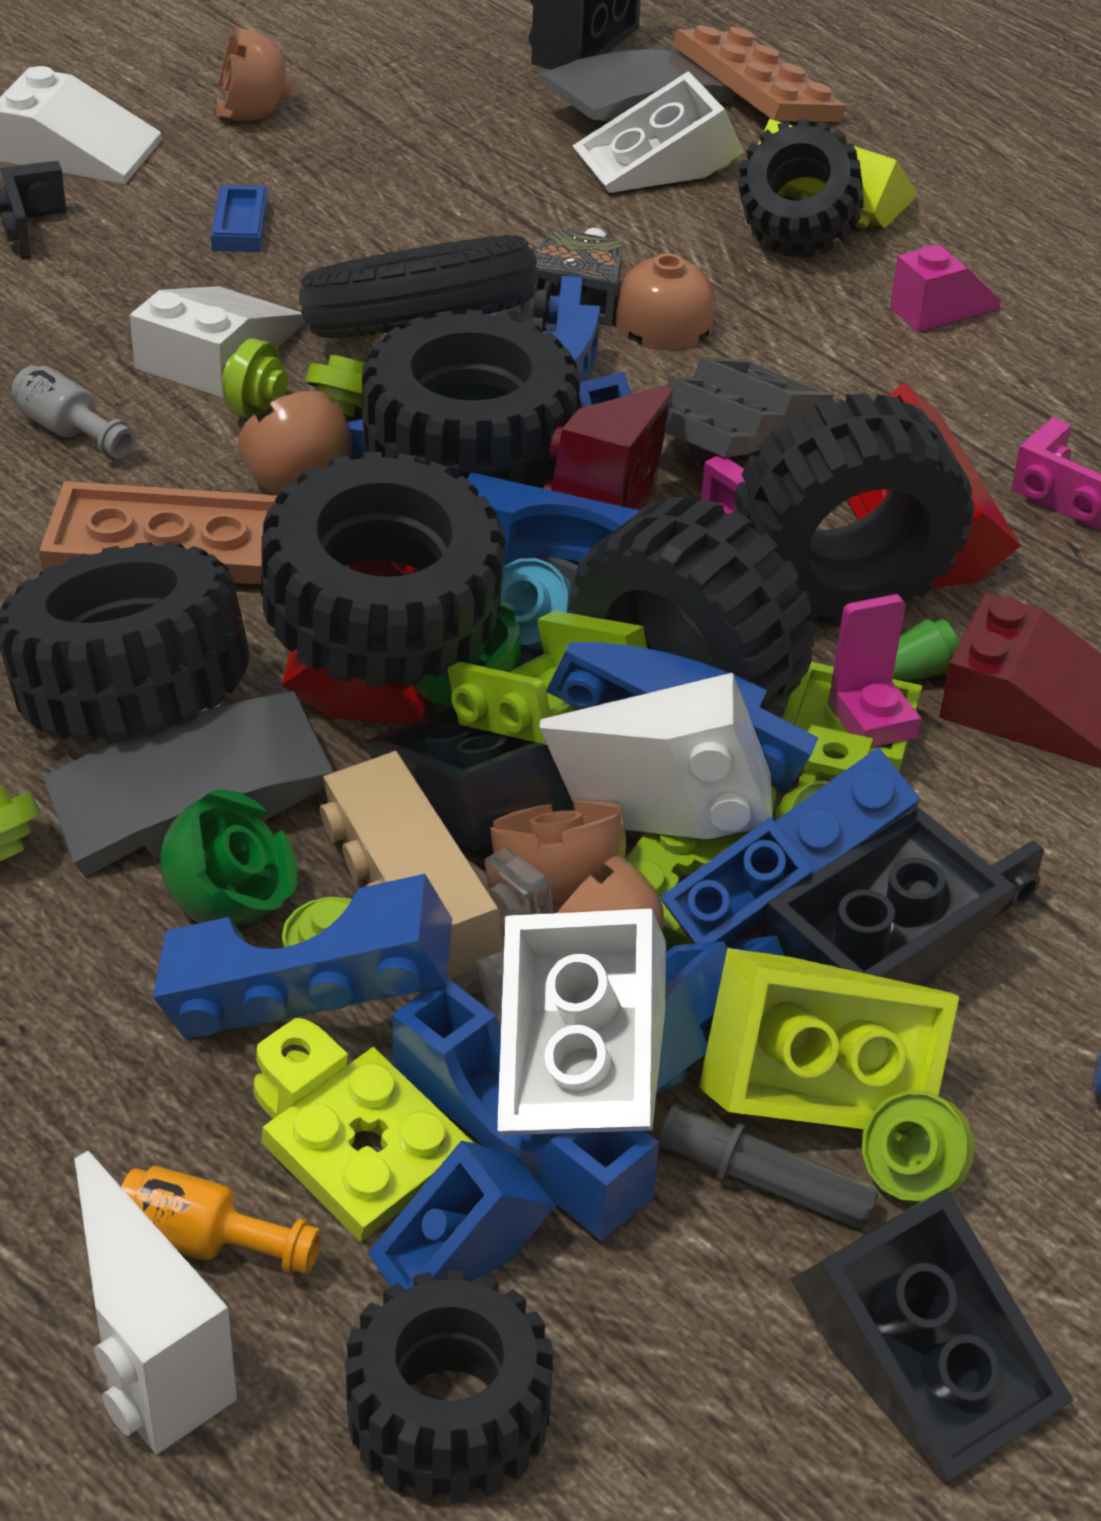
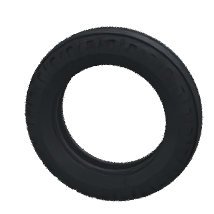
M506 235L453 241L363 257L310 271L305 274L300 283L303 286L299 290V305L302 306L300 311L305 323L310 325L309 330L318 337L349 338L378 333L385 334L396 327L404 329L408 321L421 316L425 320L434 318L435 314L439 312L451 311L452 315L466 314V310H481L484 315L524 304L531 300L537 291L535 285L538 284L539 269L535 266L537 259L533 249L528 247L529 243L521 236Z

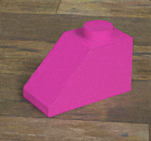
M928 245L920 250L898 255L890 308L917 332L1000 309L1001 300L942 246Z

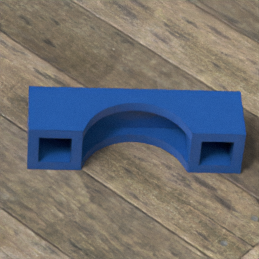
M472 472L467 478L479 491L478 497L484 495L498 514L497 520L503 526L506 539L504 565L518 559L534 557H555L580 563L587 556L591 548L639 512V510Z
M426 874L358 888L348 907L335 922L314 937L288 947L268 949L248 944L229 917L165 931L153 998L185 1039L199 1036H210L218 1032L262 1023H274L281 1019L325 1010L341 1009L349 1005L393 996H405L417 991L446 986L452 917Z
M448 977L446 986L425 990L392 1014L393 1066L434 1105L484 1146L515 1153L551 1200L600 1241L607 1238L653 1199L659 1142L646 1131L500 1135L498 1132L501 1028L497 1016Z

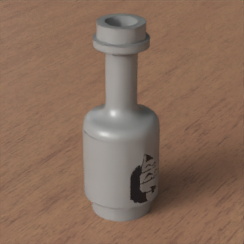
M31 365L21 370L14 379L11 395L19 411L56 435L68 438L84 432L97 440L98 449L102 454L116 459L124 458L133 449L136 436L135 432L129 428V425L120 419L108 422L95 414L94 399L90 392L51 367Z

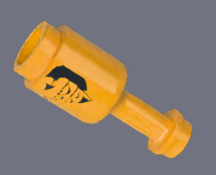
M156 1165L152 1166L148 1171L133 1168L122 1183L121 1188L181 1255L208 1261L219 1254L223 1245L232 1244L282 1259V1270L289 1274H293L295 1271L309 1274L314 1267L321 1246L322 1230L310 1226L306 1220L298 1219L291 1229L242 1215L235 1211V1195L228 1186Z

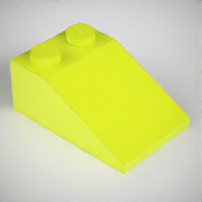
M727 948L699 1088L727 1112L865 1129L871 1113L891 1096L905 1091H922L939 1095L959 996L946 991L798 958Z

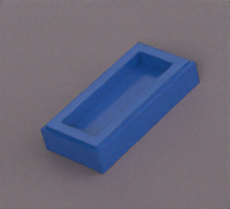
M220 186L211 232L212 251L261 252L268 207V187Z

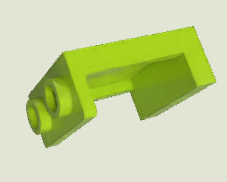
M555 610L537 619L544 652L539 657L510 672L458 662L448 667L452 689L451 699L459 724L547 745L540 730V719L580 710L546 692L569 643L602 642L647 648L644 627Z

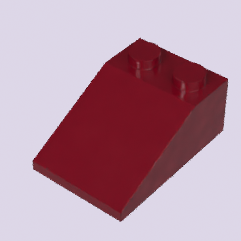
M660 386L578 409L566 425H558L553 434L549 449V459L556 461L553 479L549 478L544 489L640 510L654 490L674 388Z
M985 592L949 663L939 718L1101 768V653L1045 610L1023 604L1013 598L1000 597Z

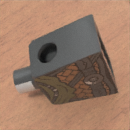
M598 228L587 229L584 233L563 229L554 230L534 251L537 259L535 266L539 269L537 289L547 290L546 314L549 315L550 295L560 296L562 276L582 277L581 305L600 306L599 324L613 326L617 294L620 286L623 243L618 239L609 238L604 231Z

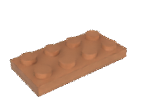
M698 25L696 30L677 29L673 47L772 120L798 121V119H809V122L842 121L847 105L831 95L832 89L830 87L811 81L805 76L806 71L803 68L786 63L779 58V51L754 40L755 35L752 32L739 27H731L729 32H724L704 25Z
M64 481L39 549L41 569H46L52 565L58 567L68 563L69 558L84 553L87 556L100 553L104 548L114 546L127 548L134 547L135 543L152 542L154 546H163L166 542L181 543L186 549L195 546L204 549L209 555L213 554L229 568V573L233 575L234 583L243 585L261 584V536L263 535V522L267 511L275 504V498L278 495Z

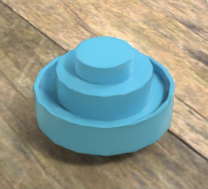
M537 558L518 559L504 565L501 599L508 602L514 610L515 621L520 626L521 649L542 648L537 619L554 610L574 614V611L570 609L572 588L569 580L552 564Z

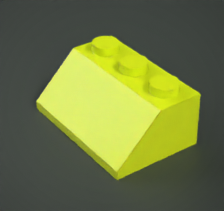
M769 119L764 132L769 130L773 134L779 131L778 124L781 122ZM854 146L857 151V158L860 160L864 192V208H860L861 218L855 227L867 229L868 225L871 224L885 229L913 202L917 191L896 159ZM801 177L786 183L778 191L777 195L782 198L788 196L797 200H805L818 194L825 187L826 183L812 177Z

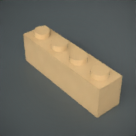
M397 751L323 776L328 803L320 806L321 818L330 840L333 843L340 840L343 841L344 858L355 882L365 879L367 882L366 886H371L421 874H426L452 917L447 977L452 979L504 959L498 907Z

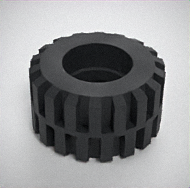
M798 119V126L789 127L788 121L778 124L779 131L772 134L769 130H766L760 134L761 144L751 143L746 150L748 160H741L739 167L741 178H738V185L747 224L751 226L752 234L758 241L764 238L765 246L775 252L780 246L785 256L794 257L796 251H803L804 257L815 256L814 249L823 247L824 251L827 252L835 248L833 240L836 238L844 241L850 235L849 225L857 226L861 218L860 208H864V192L860 160L857 158V151L852 143L847 144L846 135L838 129L831 134L829 124L819 121L816 127L810 126L809 119ZM801 177H812L826 183L825 187L818 194L805 200H788L777 195L778 191L786 183Z
M448 1270V1279L433 1280L431 1272L413 1276V1287L405 1290L396 1283L384 1290L383 1306L370 1302L360 1314V1329L351 1330L347 1342V1359L345 1360L349 1433L353 1445H360V1459L370 1472L383 1467V1484L396 1492H399L406 1484L415 1487V1499L430 1503L433 1502L435 1492L450 1493L451 1504L469 1502V1490L480 1488L484 1495L488 1497L502 1490L504 1474L518 1480L529 1469L530 1454L539 1455L545 1443L546 1426L549 1425L553 1374L551 1340L545 1339L546 1325L539 1313H526V1299L514 1289L504 1295L499 1293L498 1280L482 1275L478 1283L465 1280V1271ZM458 1371L480 1379L488 1387L468 1398L439 1400L417 1392L411 1385L418 1379L435 1372Z

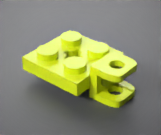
M295 1018L257 1045L256 1060L263 1073L255 1076L253 1092L260 1106L273 1119L262 1127L261 1143L362 1243L405 1209L461 1140L473 1143V1141L374 1047L346 1066L348 1053L324 1030L311 1021ZM300 1045L309 1052V1055L301 1051H290L287 1053V1056L283 1057L281 1052L287 1046ZM369 1131L381 1136L380 1144L383 1150L376 1152L369 1146L363 1147L359 1151L351 1147L355 1139V1133Z

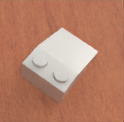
M29 67L0 97V162L26 165L58 160L62 173L126 184L162 141V135L159 130L73 75L54 72L49 67Z
M689 71L573 145L577 155L608 193L706 178L713 172L724 169L732 160L745 153L725 109Z
M220 286L158 290L129 315L135 369L221 398L225 397L222 387L225 365L230 356L247 339L257 338L264 340L278 348L305 324L301 312Z
M733 673L540 719V730L572 801H607L620 805L625 830L708 840L755 829L770 817L772 818L771 772Z
M652 909L506 916L498 1132L500 1135L652 1130L665 1017L666 941Z
M86 1151L74 1159L101 1343L94 1347V1352L102 1371L107 1377L109 1388L102 1393V1400L111 1419L122 1433L129 1436L137 1431L152 1451L158 1455L237 1400L229 1311L227 1305L89 1151Z

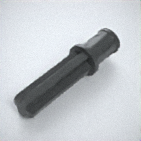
M678 1103L671 1107L658 1139L659 1148L671 1150L718 1170V1179L725 1181L731 1175L856 1228H864L878 1199V1190L873 1185L746 1134V1125L738 1123L735 1128H732L685 1109L683 1105Z

